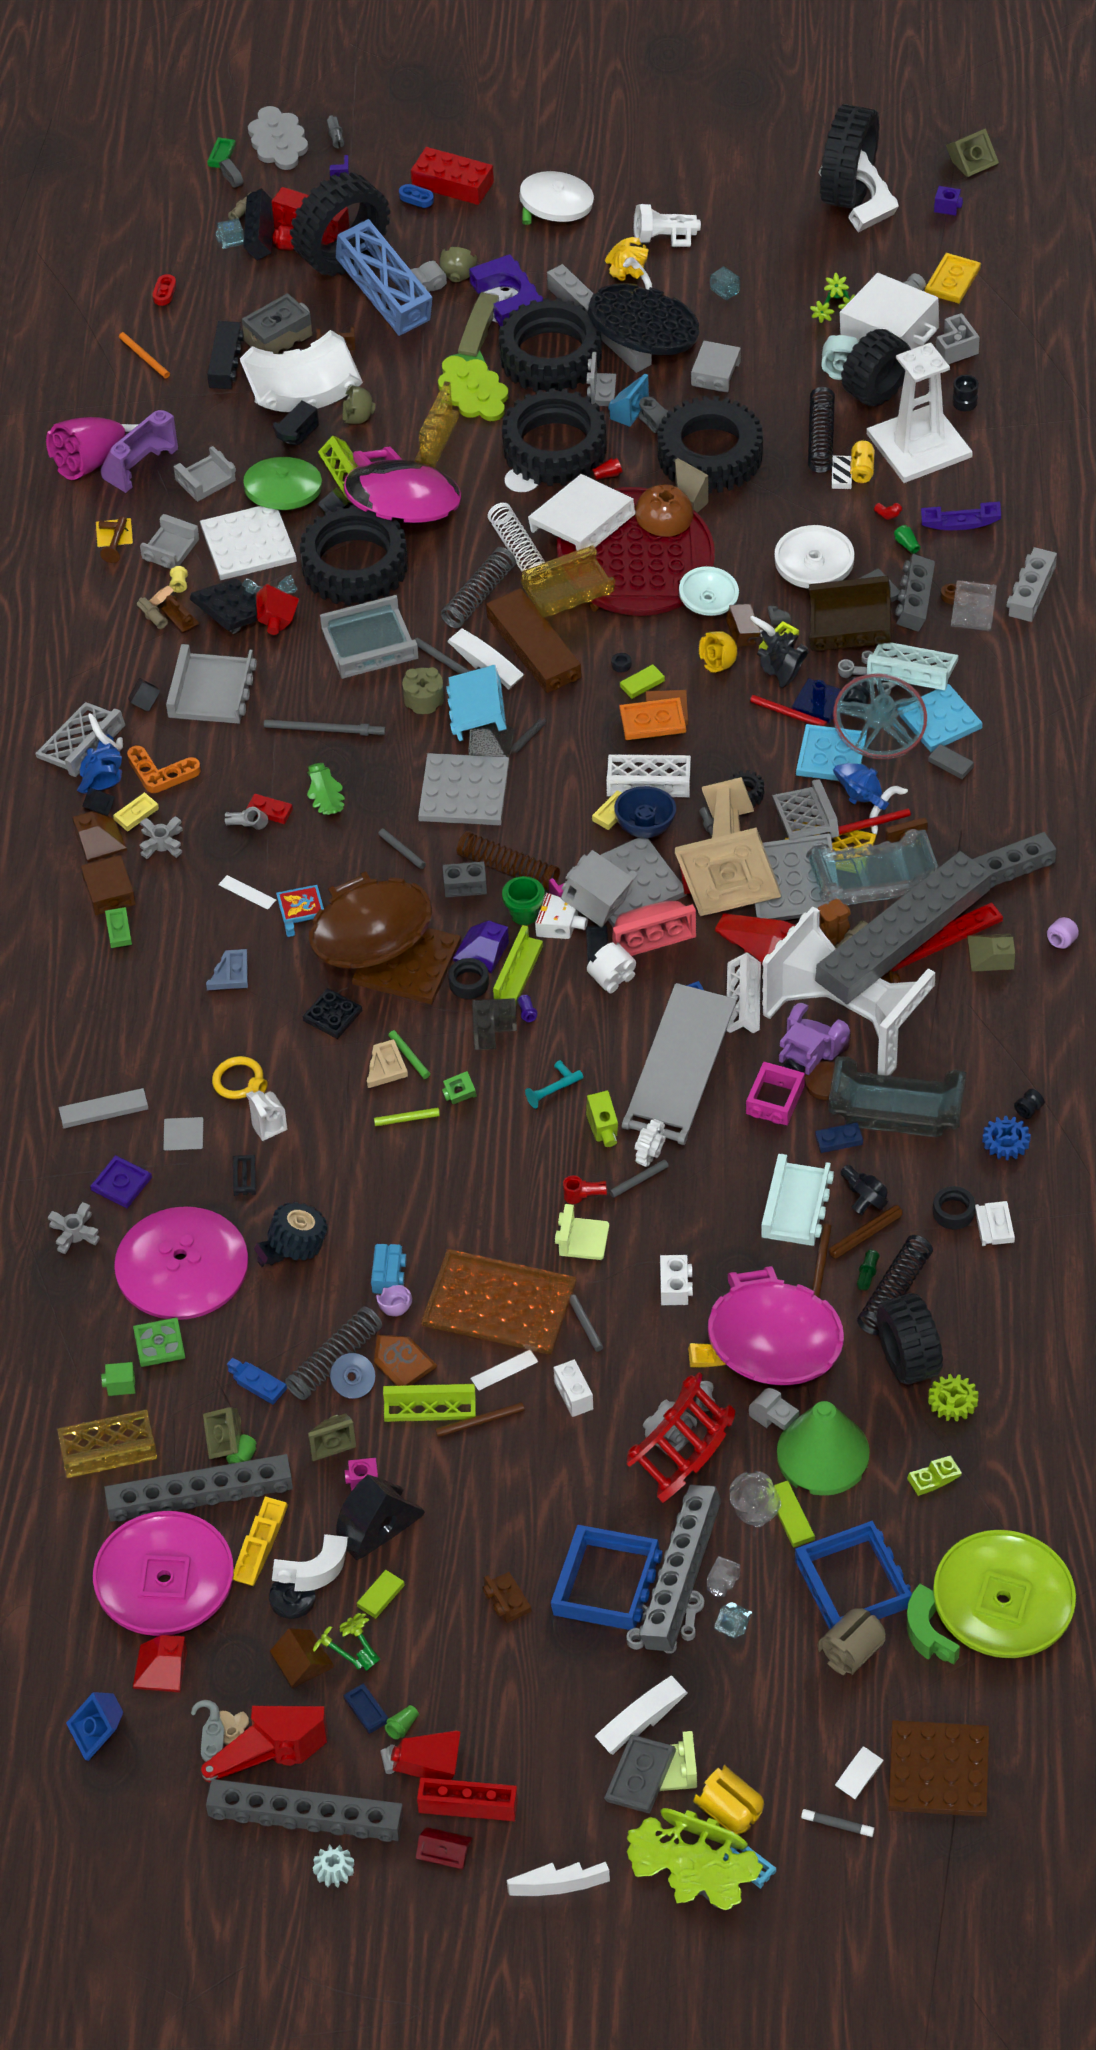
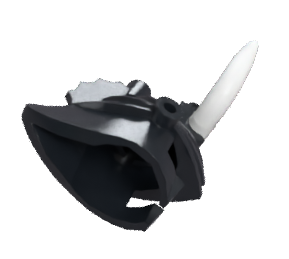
M751 616L750 619L763 629L760 630V636L768 646L767 650L760 648L757 653L761 657V666L764 668V672H767L770 676L776 675L779 680V687L784 688L798 674L801 664L809 654L808 648L801 643L797 650L794 649L798 638L797 634L793 635L791 632L789 634L784 632L780 636L771 625L757 617Z

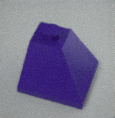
M486 921L471 927L454 955L453 961L456 962L464 958L478 959L486 965L488 972L492 973L509 944L508 927L492 921Z

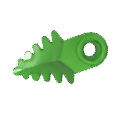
M324 763L308 766L309 771L307 773L311 778V785L307 796L309 799H315L313 807L320 806L318 812H322L323 815L341 812L344 803L340 801L345 798L338 792L342 790V785L331 776L329 768L325 767Z

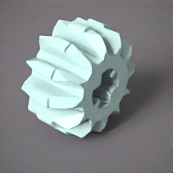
M329 1844L328 1851L320 1849L319 1856L314 1857L315 1865L313 1872L317 1875L319 1883L325 1881L327 1887L331 1883H335V1886L338 1888L340 1881L347 1883L348 1876H353L354 1870L352 1867L355 1865L354 1859H352L348 1850L342 1851L340 1845L333 1849Z

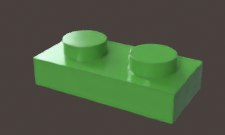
M126 907L106 910L105 914L111 948L132 945Z

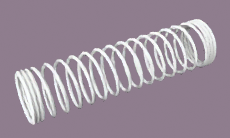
M507 503L496 504L489 510V521L507 549L514 555L516 563L528 583L531 585L542 584L549 578L551 574L550 568L541 554H539L520 521H518L510 505ZM501 507H508V508H502V509H500L499 511H497V512L495 513V515L493 516L492 520H491L492 513H493L495 510H497L498 508H501ZM504 509H509L508 512L501 514L496 519V521H494V517L498 512ZM507 514L504 518L498 520L501 516ZM527 556L523 561H520V558ZM543 567H545V570L542 574L536 577H530L531 574H535L539 572ZM546 570H547V573L545 574V576H544L543 578H541L540 580H537V581H531V580H529V579H535V578H538V577L542 576V575L546 572Z

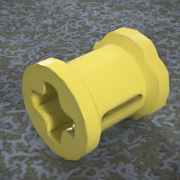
M175 566L170 570L172 580L169 586L174 590L173 592H184L187 589L185 578L188 576V571L182 566Z

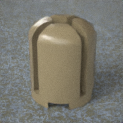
M855 1608L847 1612L819 1640L817 1645L819 1652L823 1649L825 1655L829 1658L830 1661L827 1664L841 1675H844L846 1672L853 1675L883 1646L886 1634L882 1623L875 1615L870 1616V1612L863 1608Z

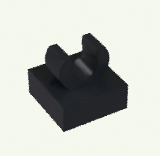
M271 1241L258 1242L255 1245L254 1250L258 1254L257 1262L261 1267H264L265 1264H270L271 1266L276 1262L283 1261L285 1258L284 1253L281 1252L279 1254L276 1252V1248L270 1246Z

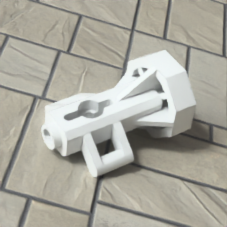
M636 205L634 237L640 238L641 243H650L651 237L658 234L671 235L672 247H690L691 235H697V231H700L701 221L697 220L696 215L660 214L651 209V205ZM676 235H686V239H676Z

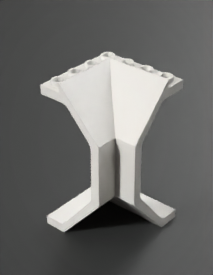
M812 906L807 913H803L797 925L789 929L787 936L776 944L774 951L771 954H767L762 962L763 1015L771 1019L778 1009L789 1000L828 997L869 1019L873 1023L879 1038L877 1078L885 1082L897 1068L898 1028L935 986V972L927 969L917 982L888 983L880 978L846 1005L815 981L816 965L836 948L819 927L820 910Z

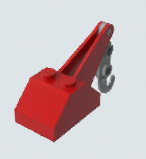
M202 1700L192 1707V1715H195L196 1711L201 1707L210 1709V1716L203 1726L201 1757L205 1761L201 1767V1772L206 1782H211L212 1779L218 1780L270 1759H273L277 1764L286 1766L302 1764L327 1743L328 1729L324 1706H252V1726L224 1748V1726L221 1722L219 1708L216 1703L211 1700Z

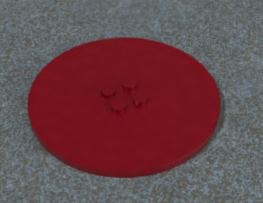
M620 487L613 489L633 498L634 507H636L639 497L648 488ZM693 510V520L690 526L678 535L667 537L657 536L644 530L634 515L584 557L577 555L574 544L558 537L557 559L568 583L589 602L608 611L620 614L646 616L669 612L683 606L684 603L679 596L681 579L686 573L695 568L713 567L715 547L708 526L699 514Z

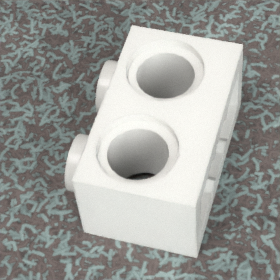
M660 1255L661 1305H688V1296H693L692 1282H688V1277H692V1264H687V1255Z
M575 1359L555 1366L554 1382L571 1416L574 1417L593 1410V1394Z

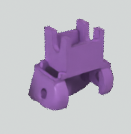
M798 1003L793 1006L787 1019V1033L780 1041V1046L784 1049L779 1054V1062L783 1063L786 1058H791L796 1063L806 1067L805 1074L810 1075L822 1058L831 1061L849 1049L850 1029L844 1021L839 1019L832 1027L817 1021L802 1019V1016L808 1010V1005Z

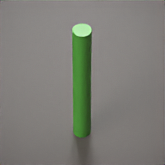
M395 1030L391 1031L388 1034L391 1040H395L397 1047L423 1079L428 1078L430 1072Z

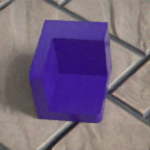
M344 155L343 165H330V176L336 175L339 177L340 173L343 172L349 175L348 155Z

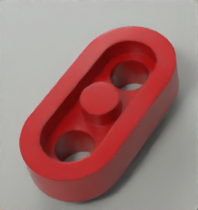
M165 274L158 278L153 291V301L155 304L165 306L172 301L177 287L176 279L173 275Z

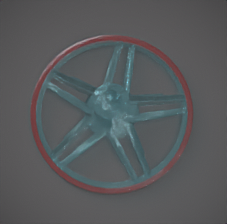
M867 674L853 679L840 691L833 709V720L840 738L855 752L874 759H892L910 752L921 741L927 726V711L919 693L904 680L887 674ZM873 680H876L877 689H878V694H879L876 698H875ZM881 680L900 685L913 697L894 701L889 695L885 694ZM865 681L870 682L871 704L842 701L848 691L854 686ZM917 702V704H915V705H913V706H911V707H910V706H909V707H906V708L901 709V710H899V711H897V712H896V710H895V709H898V708H901V707H904V706H907V705H910V704H913V703ZM919 707L921 724L918 733L912 739L896 717ZM840 713L868 720L860 733L857 743L844 730ZM892 726H893L894 729L902 736V738H903L906 742H908V744H906V743L900 738V736H899L894 730L891 729ZM869 728L875 729L864 747L860 744ZM881 728L903 746L893 751L867 749Z

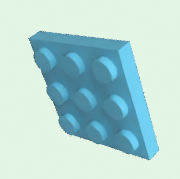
M947 684L946 690L936 689L919 697L926 712L927 722L921 742L930 752H933L940 744L945 746L982 728L983 723L950 684ZM915 699L898 707L897 713L919 738L923 728V712L919 702Z
M806 724L796 775L839 781L833 772L835 766L846 763L861 764L863 755L848 747L840 738L836 728ZM839 728L846 741L864 753L867 732Z

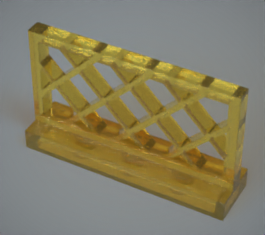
M444 382L419 432L420 450L415 458V462L433 468L459 418V411L452 410L450 382Z
M147 1410L57 1429L67 1478L157 1459ZM144 1418V1422L139 1427L132 1424L134 1420ZM115 1424L121 1425L117 1432L109 1428ZM127 1428L135 1431L130 1437L123 1435ZM92 1429L99 1430L95 1436H91L87 1432ZM105 1433L112 1436L108 1442L100 1440ZM69 1434L77 1435L72 1441L63 1437ZM140 1434L148 1437L145 1439L135 1440ZM82 1438L89 1441L85 1447L77 1444ZM117 1439L125 1442L122 1444L113 1445ZM95 1444L102 1446V1448L90 1450ZM72 1449H75L80 1452L67 1455Z

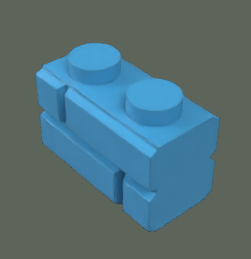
M375 1245L371 1278L373 1293L382 1294L383 1288L396 1285L404 1286L405 1274L401 1272V1269L406 1267L407 1257L406 1254H403L401 1245Z

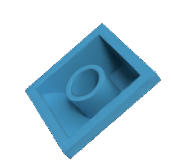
M647 374L642 375L621 391L614 400L610 401L608 410H610L611 420L630 427L637 419L641 411L639 406L640 399L649 397Z

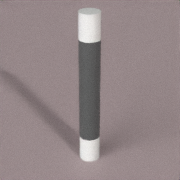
M803 1809L801 1816L805 1820L873 1837L874 1827Z

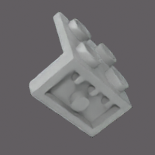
M592 352V359H588V370H591V372H587V384H590L587 389V396L591 398V404L597 403L599 406H609L610 401L615 399L616 374L597 373V352Z

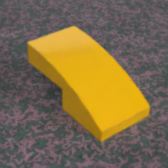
M690 1343L688 1347L690 1367L726 1365L716 1354L711 1344Z

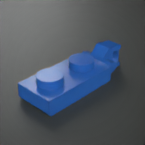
M234 1358L227 1363L228 1372L233 1374V1378L237 1381L238 1385L272 1405L287 1389L285 1383L251 1363L245 1362L242 1364Z

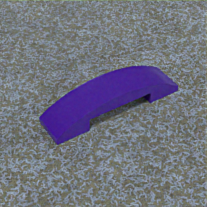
M1000 502L980 503L981 509L941 512V507L921 508L922 525L939 530H967L986 526L1001 519Z

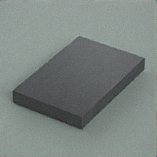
M631 1735L604 1797L606 1802L650 1814L675 1755V1746Z

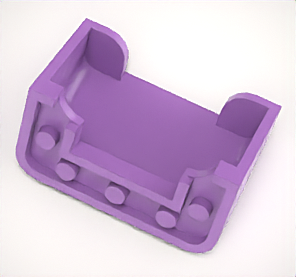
M164 410L155 411L113 445L101 467L102 478L126 493L132 488V482L130 481L132 475L128 470L148 453L153 452L159 455L161 454L160 451L168 450L170 454H173L178 450L174 416Z

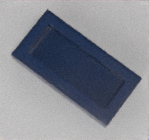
M364 1683L343 1695L344 1700L368 1734L387 1724L388 1716Z

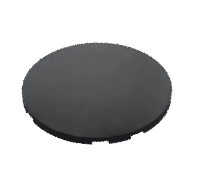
M620 283L608 285L594 293L588 305L589 317L602 334L612 341L635 351L654 355L679 354L692 348L699 336V322L694 313L675 297L671 299L665 296L663 291L649 287L648 290L639 288L638 284Z

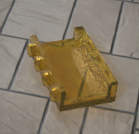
M593 545L522 571L521 584L543 618L614 592L615 579L613 577L608 578L596 559L597 550Z

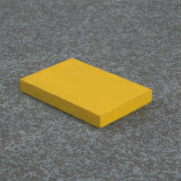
M946 253L925 287V292L960 304L980 270L981 263Z

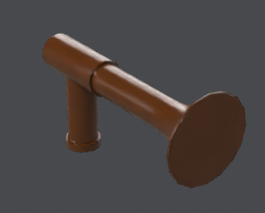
M123 516L119 517L118 522L99 521V529H115L110 546L100 551L101 558L108 563H116L120 560V554L116 549L127 523V519Z

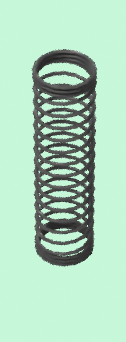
M497 547L485 563L478 568L453 599L441 610L443 620L453 628L462 627L465 621L468 620V617L475 612V609L482 604V601L489 596L493 589L516 565L514 555L506 548ZM497 552L507 555L511 559L512 565L506 559L497 555ZM498 557L502 558L508 565L503 563ZM495 562H496L500 567L504 568L505 571H504V570H501V569L495 564ZM491 565L495 566L502 575L495 572ZM487 569L493 571L498 579L494 578ZM484 573L488 574L495 583L488 580ZM480 577H482V578H484L485 580H487V581L489 582V584L491 585V587H490V586H487V585L481 580ZM477 581H479L480 583H482V584L487 588L488 591H486V590H484L483 588H481V587L478 585ZM473 585L481 589L484 595L480 594ZM469 589L475 591L480 599L474 596ZM466 593L470 594L477 603L473 602ZM462 597L469 600L472 603L473 607L468 605ZM459 601L464 603L470 611L463 608ZM455 605L463 609L466 615L461 613ZM447 610H450L451 613H452L457 619H459L461 623L455 622V621L449 616V614L447 613Z
M368 1307L360 1308L357 1311V1315H353L352 1319L347 1321V1324H343L342 1329H338L337 1333L332 1335V1338H328L327 1343H323L322 1347L317 1349V1352H313L312 1357H308L307 1361H304L302 1366L297 1368V1371H293L292 1375L285 1379L288 1389L297 1398L306 1400L311 1395V1390L316 1391V1386H321V1381H326V1376L330 1377L331 1369L323 1362L320 1355L325 1357L332 1365L334 1362L330 1360L325 1350L332 1354L336 1360L338 1357L333 1353L330 1346L339 1351L341 1355H345L337 1347L335 1341L340 1343L348 1353H356L355 1348L360 1349L361 1344L366 1343L365 1339L371 1338L370 1334L375 1335L382 1328L379 1316ZM364 1313L368 1314L374 1320L377 1326L373 1325L366 1318ZM354 1322L359 1324L367 1332L369 1338L364 1336L357 1329ZM365 1326H366L368 1329H370L371 1331H374V1333L368 1331V1330L365 1328ZM349 1327L356 1330L361 1335L364 1342L358 1340L351 1332ZM345 1332L349 1333L357 1341L359 1347L355 1346L347 1338ZM339 1336L343 1337L350 1343V1345L354 1349V1352L349 1350L344 1345ZM315 1360L319 1361L322 1365H324V1367L328 1370L329 1375L324 1373L319 1368ZM310 1364L321 1372V1374L324 1377V1380L321 1379L318 1375H316V1373L312 1370ZM305 1369L310 1371L317 1378L319 1384L315 1383L308 1376ZM300 1374L304 1375L313 1384L314 1389L304 1382ZM292 1381L296 1384L299 1390L293 1385Z

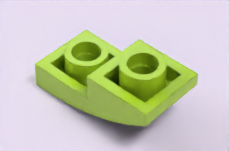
M947 1456L931 1461L927 1468L910 1472L907 1479L919 1496L952 1482L960 1477L962 1473L953 1458Z

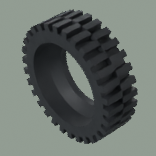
M703 396V401H699L698 397L692 398V403L686 400L682 402V407L678 404L674 406V412L669 410L667 417L664 416L661 420L662 424H659L658 461L660 468H663V473L665 476L669 475V480L672 482L675 481V460L677 458L708 475V493H712V489H717L718 493L723 492L724 487H727L728 491L733 490V484H736L738 487L742 486L743 480L746 482L751 480V475L755 476L757 469L761 466L763 459L762 425L759 418L755 417V413L752 410L748 412V407L745 405L739 407L738 401H734L732 404L729 398L719 401V396H714L713 400H708V396ZM706 429L726 431L739 438L737 444L731 450L714 456L694 453L682 442L685 436Z

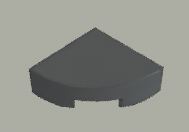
M768 606L771 625H778L782 621L791 623V617L788 612H784L776 606Z

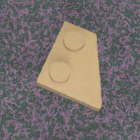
M394 1039L373 1046L369 1077H367L368 1088L408 1077L407 1069Z

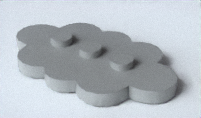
M266 106L259 110L258 119L253 120L248 125V133L252 137V147L257 150L258 158L262 162H275L278 168L290 170L298 165V157L308 151V141L305 139L304 129L299 125L298 117L292 113L281 114L278 108Z

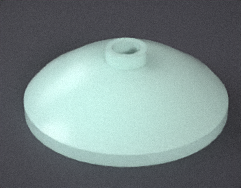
M695 568L686 573L679 584V596L684 605L702 615L723 614L729 610V605H735L738 600L739 588L736 580L729 573L719 568Z

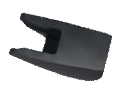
M368 1474L356 1485L345 1500L336 1526L337 1536L348 1537L346 1550L356 1560L363 1558L398 1535L425 1513L420 1506L401 1497L404 1490L401 1486ZM392 1515L391 1522L381 1527L385 1518Z

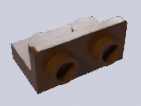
M510 1572L492 1580L489 1575L484 1577L483 1592L487 1599H492L498 1617L502 1616L506 1623L532 1612L529 1602Z

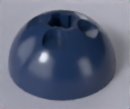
M639 786L628 789L620 794L615 801L614 811L619 825L628 834L637 838H653L665 832L672 824L676 814V803L671 795L664 790L650 786Z

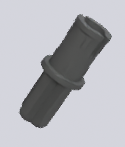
M331 115L327 119L328 134L331 136L335 148H339L338 142L343 147V130L339 126L338 118Z

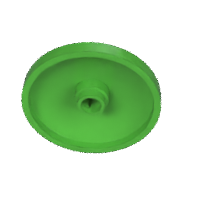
M274 457L262 460L251 466L244 476V491L247 497L262 507L276 510H288L305 506L318 497L322 488V478L318 469L304 460L292 457Z

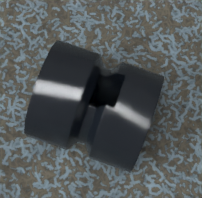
M960 375L954 380L952 403L959 411H971L977 406L979 383L974 376Z
M862 677L849 678L846 681L845 687ZM868 680L860 681L844 692L841 702L843 711L855 716L862 715L867 711L871 693L870 682Z

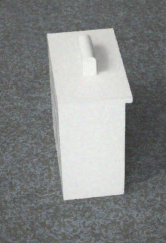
M877 273L840 311V334L855 337L858 342L859 339L865 337L870 331L887 329L908 343L912 350L924 345L939 328L938 297L880 273Z

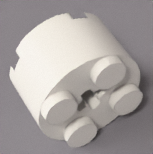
M612 942L602 947L595 954L596 960L593 963L590 960L587 966V972L599 985L609 993H613L621 982H629L635 976L633 970L635 969L636 961L618 942L617 945Z

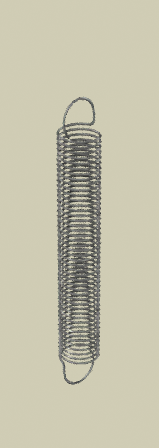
M539 719L512 748H515L518 752L519 746L521 749L524 746L521 744H524V742L526 744L536 734L533 732H536V729L538 732L546 724L540 723V721H546Z

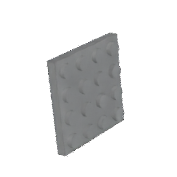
M427 753L418 815L419 821L501 825L509 757Z
M830 833L763 843L779 885L781 897L755 903L758 918L775 920L801 918L803 913H807L812 906L818 909L819 906L829 904L830 901L836 898L840 899Z
M636 838L601 854L603 858L626 874L632 870L637 873L635 880L630 886L631 891L608 920L612 927L615 926L617 917L622 913L662 901H676L687 896V894H684L683 884L648 838Z

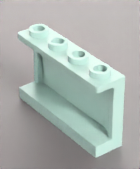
M778 1154L762 1221L763 1238L814 1246L816 1237L820 1238L822 1225L819 1224L820 1219L824 1220L826 1207L823 1205L824 1202L829 1200L830 1189H827L828 1184L833 1183L834 1171H830L831 1163L826 1162L825 1169L787 1163V1155Z

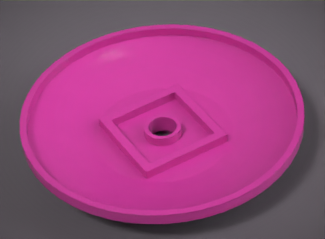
M197 1207L169 1208L142 1219L124 1236L115 1257L116 1280L126 1299L139 1310L163 1319H191L215 1311L226 1304L237 1293L243 1284L248 1269L247 1247L239 1230L225 1217L213 1211ZM178 1254L186 1255L184 1259H175V1256Z
M177 1511L152 1512L124 1523L103 1543L93 1567L95 1594L106 1614L128 1630L153 1636L181 1633L208 1620L226 1600L234 1576L232 1554L221 1533L207 1521L197 1516ZM162 1575H169L171 1577L167 1582H160L158 1580Z

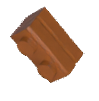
M836 898L830 901L829 904L818 907V910H820L819 927L833 946L836 945V942L840 943L845 938V934L850 929L848 916L851 915L849 907Z

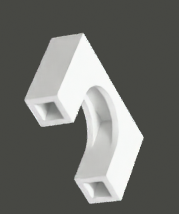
M862 150L860 152L856 179L867 185L871 193V200L854 208L848 217L858 232L894 215L899 207L897 199L892 196L887 184L882 181L877 169L872 166L867 154Z

